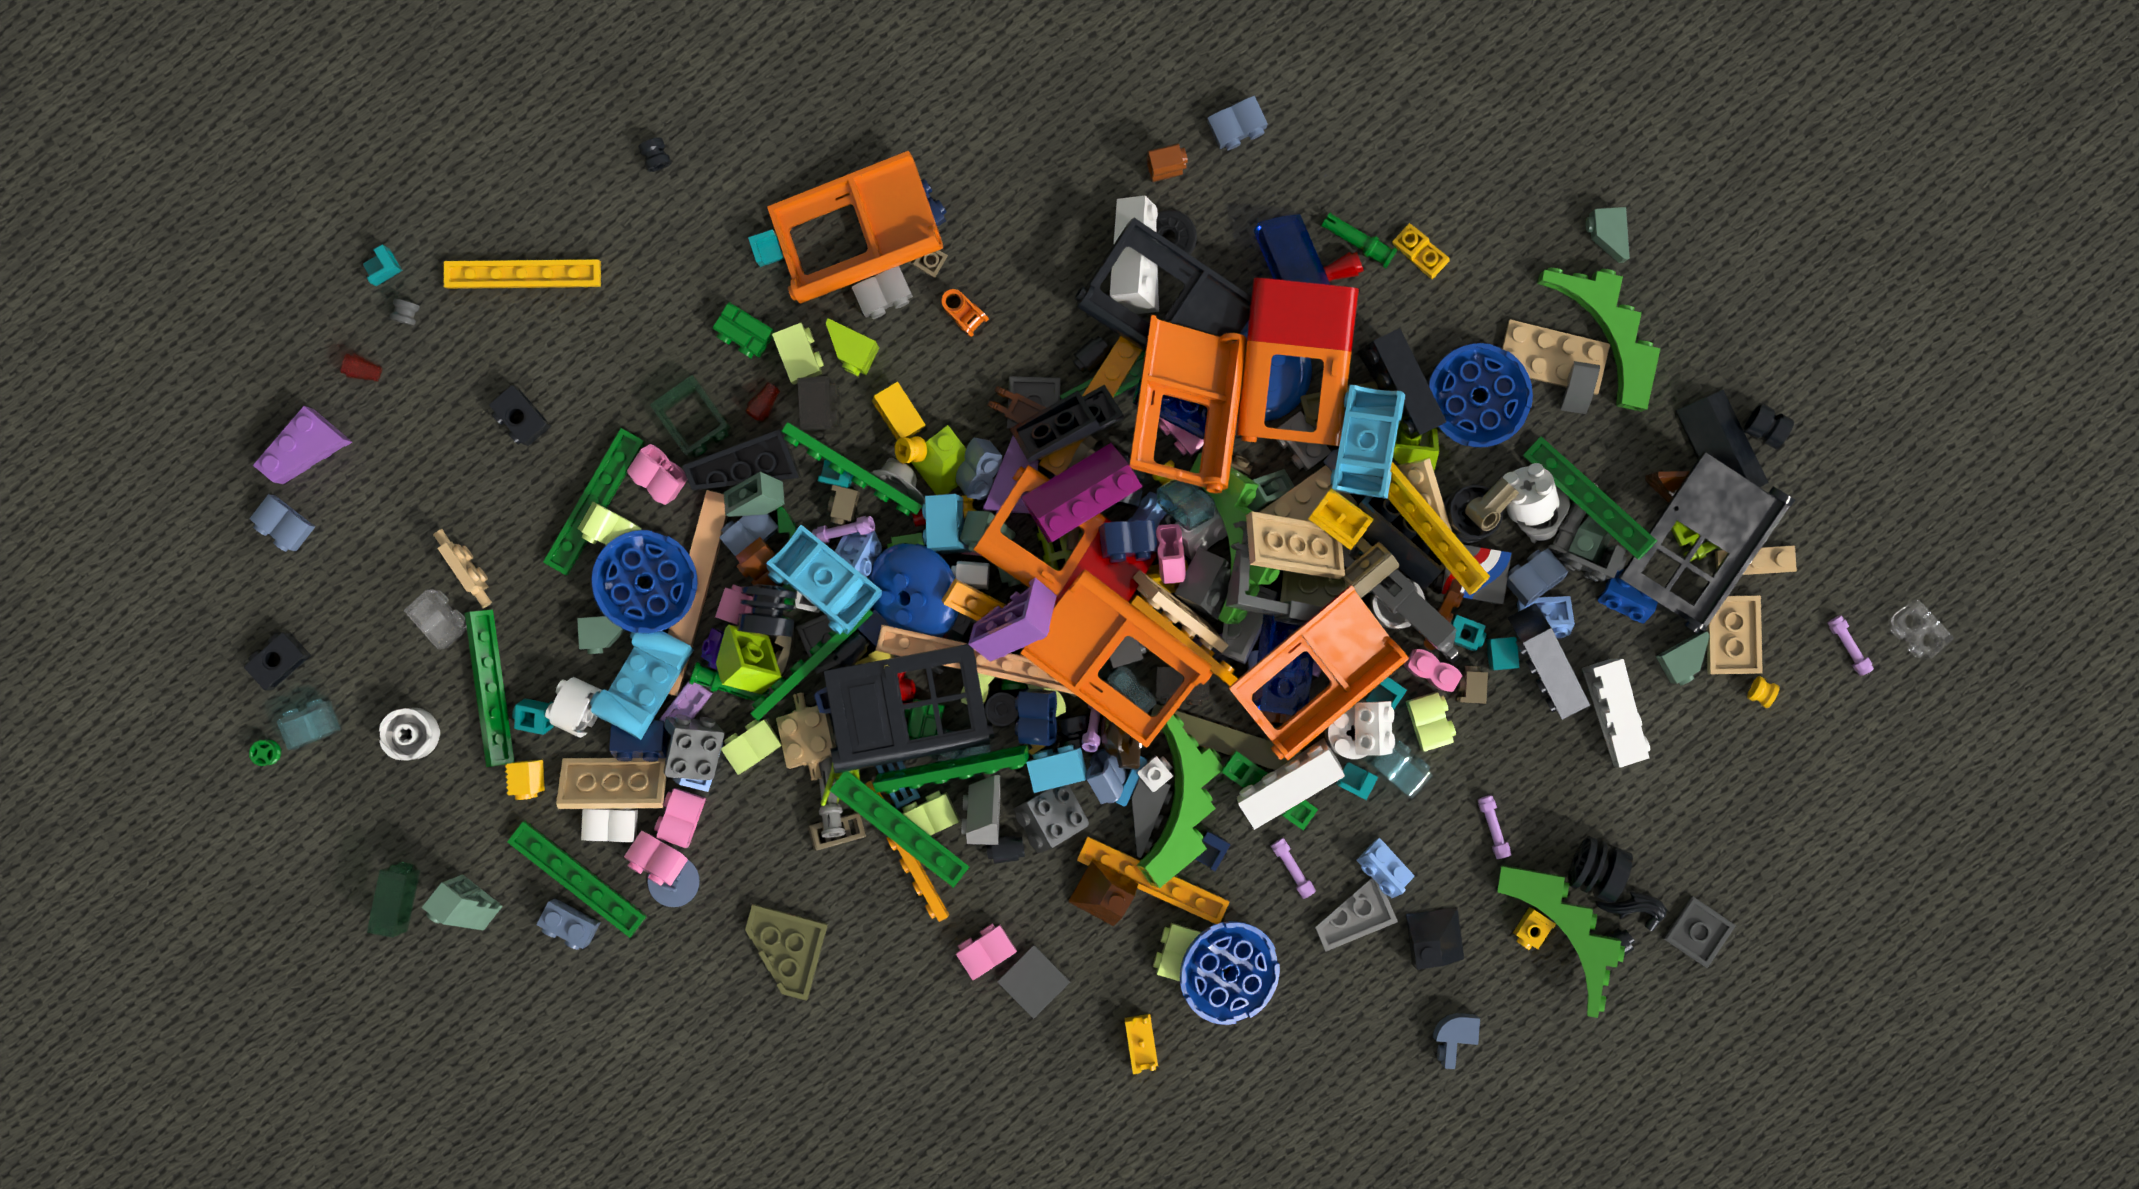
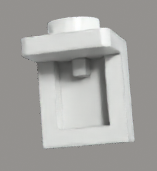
M1155 755L1137 774L1150 790L1155 792L1173 777L1170 773L1173 767L1163 756L1159 759Z

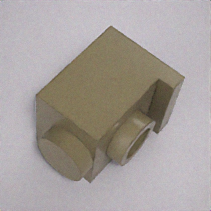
M832 485L831 490L836 492L835 497H830L828 511H831L830 522L839 525H845L846 521L853 522L860 492Z
M1465 666L1463 676L1458 682V692H1462V697H1456V702L1486 704L1488 672H1480L1481 667Z

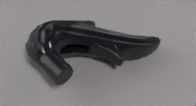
M1630 892L1631 899L1622 902L1607 903L1595 901L1600 909L1610 913H1618L1619 919L1634 912L1651 914V917L1644 925L1650 931H1654L1660 921L1665 918L1667 912L1666 907L1659 899L1635 892Z

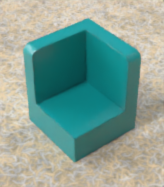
M774 230L748 237L755 260L760 267L784 259Z
M383 244L374 249L376 256L363 264L369 275L367 280L374 286H378L403 271L391 250Z
M825 460L822 474L818 476L817 481L850 489L853 476L846 472L840 475L830 469V462Z
M1516 637L1486 639L1489 670L1519 668Z
M1387 677L1371 691L1366 698V702L1391 701V707L1394 710L1407 690Z
M1348 762L1343 769L1345 776L1339 779L1336 785L1367 800L1378 777Z

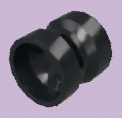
M662 138L649 139L638 146L641 155L645 156L646 161L644 164L648 172H655L671 165L672 162L669 155L663 151L665 144Z

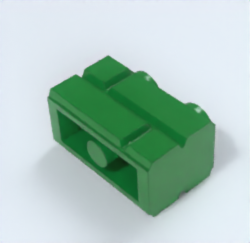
M730 302L726 305L721 316H719L713 326V329L718 332L716 336L718 339L728 345L731 342L736 343L740 346L738 351L750 359L753 355L758 358L761 357L773 338L772 334L775 333L772 328Z
M914 698V699H913V702L921 701V700ZM932 704L906 709L905 718H909L907 724L909 740L938 735ZM938 704L942 721L945 705Z

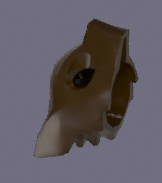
M1117 690L1119 693H1121L1123 696H1125L1127 699L1131 701V699L1127 695ZM1101 714L1098 730L1104 750L1117 758L1119 768L1137 770L1140 767L1142 744L1133 737H1131V742L1129 743L1130 735Z

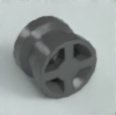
M394 299L393 305L395 308L390 313L389 319L415 326L416 320L414 317L415 313L419 311L420 306L404 300Z

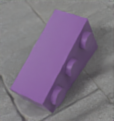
M303 406L253 466L272 482L284 484L319 461L331 456L342 447L351 444L352 441L316 410Z
M1012 436L983 507L984 511L997 512L1016 482L1012 477L1020 466L1025 468L1027 465H1030L1038 471L1039 460L1029 464L1014 436ZM1020 497L1011 513L1030 514Z
M1037 578L1029 582L1030 587L1022 594L1015 592L1011 595L1012 601L1003 608L997 606L973 625L969 645L990 662L1004 657L1015 650L1024 648L1035 641L1042 640L1049 633L1057 595Z

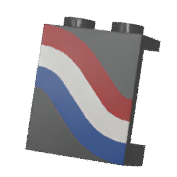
M1464 545L1489 574L1490 578L1471 595L1462 587L1460 592L1464 593L1463 598L1486 601L1498 605L1503 604L1511 553ZM1446 567L1435 578V588L1438 589V595H1445L1452 580L1456 579Z

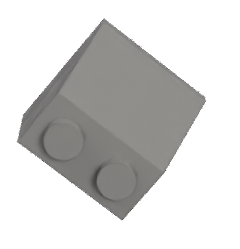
M994 775L969 785L968 795H963V810H967V819H962L961 833L966 834L967 844L998 845L1000 775Z

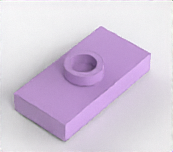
M688 681L660 720L665 722L666 717H675L676 715H685L694 719L713 693L702 685L696 683L691 685Z

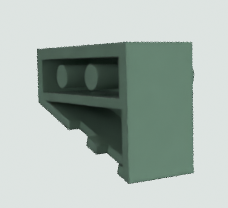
M460 875L441 882L422 908L427 912L426 916L435 923L484 930L502 908V905L466 876Z

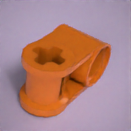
M950 289L943 294V309L969 337L974 335L973 332L983 321L987 322L989 320L985 313L959 290ZM950 296H957L961 300V304L959 307L952 309L946 305V300Z

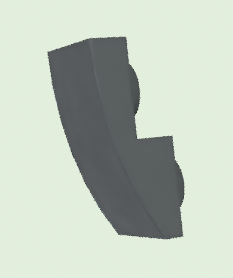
M1574 361L1567 378V388L1561 401V411L1587 413L1598 380L1600 365Z

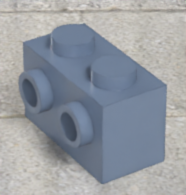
M553 899L547 903L536 925L542 928L541 931L544 934L553 938L558 936L566 940L564 943L567 946L579 950V948L583 949L590 944L601 922L557 899Z

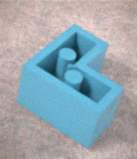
M957 494L925 496V503L922 506V514L924 519H926L923 541L927 548L940 554L971 553L972 551L968 549L969 546L960 540L964 526L963 497Z
M1073 745L1057 748L1058 752L1053 753L1052 749H1047L1033 754V759L1026 764L1034 793L1085 781L1087 769L1081 748L1073 749Z

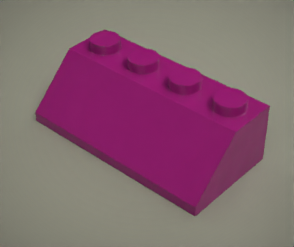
M1110 443L1022 496L1021 499L1045 539L1050 543L1137 491L1142 485L1128 462Z

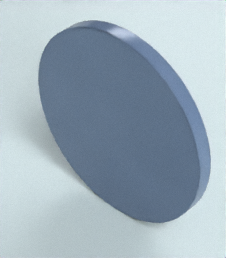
M687 860L671 886L664 882L660 886L648 878V888L652 897L658 903L667 907L683 906L696 895L699 888V874L694 864Z

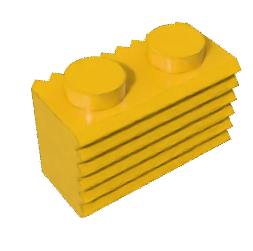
M543 760L518 761L505 766L507 768L505 772L508 774L506 776L508 779L506 781L508 784L506 787L508 789L507 794L515 795V800L538 797V792L545 791Z

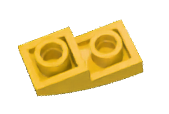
M1410 223L1392 241L1398 250L1431 279L1450 261L1446 254L1430 243L1429 238Z

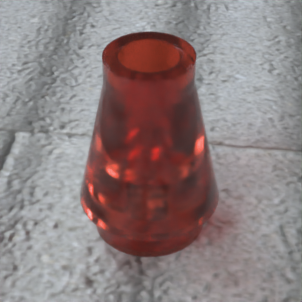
M355 353L353 355L346 354L341 366V373L345 374L347 378L373 380L376 382L379 381L383 367L377 366Z
M767 383L746 404L748 407L745 412L753 419L762 423L765 418L768 419L780 390L774 385Z

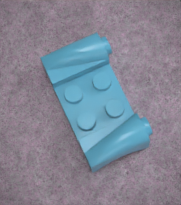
M1350 385L1349 392L1346 393L1344 399L1346 411L1335 470L1333 469L1331 474L1333 490L1388 499L1392 472H1390L1398 424L1402 418L1405 394L1402 391H1384Z
M802 525L797 528L787 544L766 563L767 569L770 572L768 577L777 585L781 583L791 585L827 615L830 621L828 626L839 635L842 632L848 635L882 596L880 588Z
M664 631L649 634L631 632L630 638L634 648L608 691L603 689L600 693L596 692L590 701V706H592L591 712L595 716L619 727L640 740L643 738L694 651L690 645Z

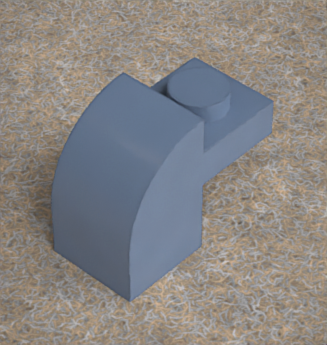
M1450 1014L1441 1019L1436 1025L1433 1038L1436 1041L1443 1042L1442 1045H1438L1437 1060L1441 1061V1065L1444 1068L1455 1069L1457 1043L1478 1045L1480 1018L1477 1015Z

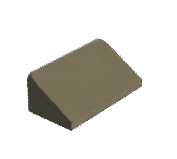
M1378 542L1346 568L1345 576L1341 579L1347 586L1352 585L1359 597L1362 598L1399 567V563Z

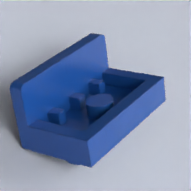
M1624 569L1621 571L1617 570L1615 577L1608 579L1606 588L1599 596L1598 602L1609 609L1628 616L1634 621L1645 623L1655 612L1658 602L1620 579L1619 575Z

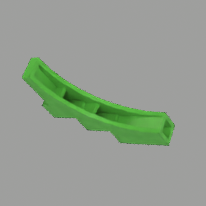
M1548 268V270L1542 271L1539 274L1537 284L1555 289L1575 300L1592 315L1602 328L1611 345L1617 365L1618 394L1616 406L1640 412L1647 410L1660 348L1653 347V343L1639 340L1635 343L1642 312L1634 311L1635 308L1629 305H1619V307H1616L1623 276L1616 275V272L1610 269H1600V271L1592 275L1591 280H1588L1589 276L1574 273L1573 276L1563 274V270L1558 268Z
M1199 453L1190 472L1199 473L1202 453ZM1232 466L1228 488L1222 490V493H1210L1206 491V488L1202 487L1213 500L1223 519L1230 546L1237 542L1242 544L1243 530L1239 527L1235 528L1233 523L1246 521V515L1252 512L1247 507L1255 499L1256 490L1259 484ZM1230 547L1232 574L1236 550ZM1250 565L1249 591H1245V594L1256 597L1260 590L1259 585H1271L1278 577L1280 570ZM1225 601L1218 619L1225 624H1239L1246 617L1248 611L1227 607Z
M1173 714L1162 728L1172 753L1175 772L1174 799L1170 816L1161 836L1151 851L1136 865L1150 885L1161 888L1207 849L1202 842L1204 839L1202 834L1193 827L1216 809L1211 803L1213 800L1211 795L1202 787L1219 774L1223 768L1220 763L1221 757L1214 749L1197 748L1199 747L1198 742L1192 735H1187L1182 728L1184 726L1183 721L1176 714Z
M1502 865L1498 893L1519 898L1537 907L1554 920L1568 936L1579 955L1586 976L1588 990L1587 1016L1598 1018L1599 1011L1604 1012L1606 996H1602L1603 985L1608 986L1610 970H1606V966L1617 968L1618 961L1623 962L1625 946H1621V940L1618 938L1589 933L1590 929L1595 930L1597 914H1592V907L1561 902L1562 898H1567L1569 883L1564 882L1565 876Z

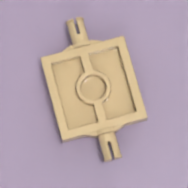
M443 529L435 532L433 536L441 545L438 547V550L465 590L471 592L477 598L482 608L490 605L492 601L484 592L488 588L485 582L488 578L480 567L476 568L471 562L473 555L466 546L461 547L459 544L450 542Z
M797 693L793 695L796 710L788 715L776 718L786 767L792 769L802 765L809 766L811 780H818L822 778L819 763L831 757L830 748L836 747L829 713H820L818 706L806 707L804 693Z

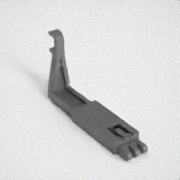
M1239 521L1233 523L1235 528L1239 527L1243 530L1242 544L1237 542L1230 546L1236 550L1226 606L1274 616V621L1302 626L1323 607L1292 600L1278 602L1245 594V591H1249L1250 572L1247 522Z
M1362 537L1351 550L1342 544L1344 568H1348L1361 557L1358 554L1360 551L1366 553L1372 548ZM1397 569L1370 590L1393 614L1398 612L1434 647L1440 650L1452 664L1460 657L1457 654L1458 650L1453 647L1456 628L1417 593V587Z

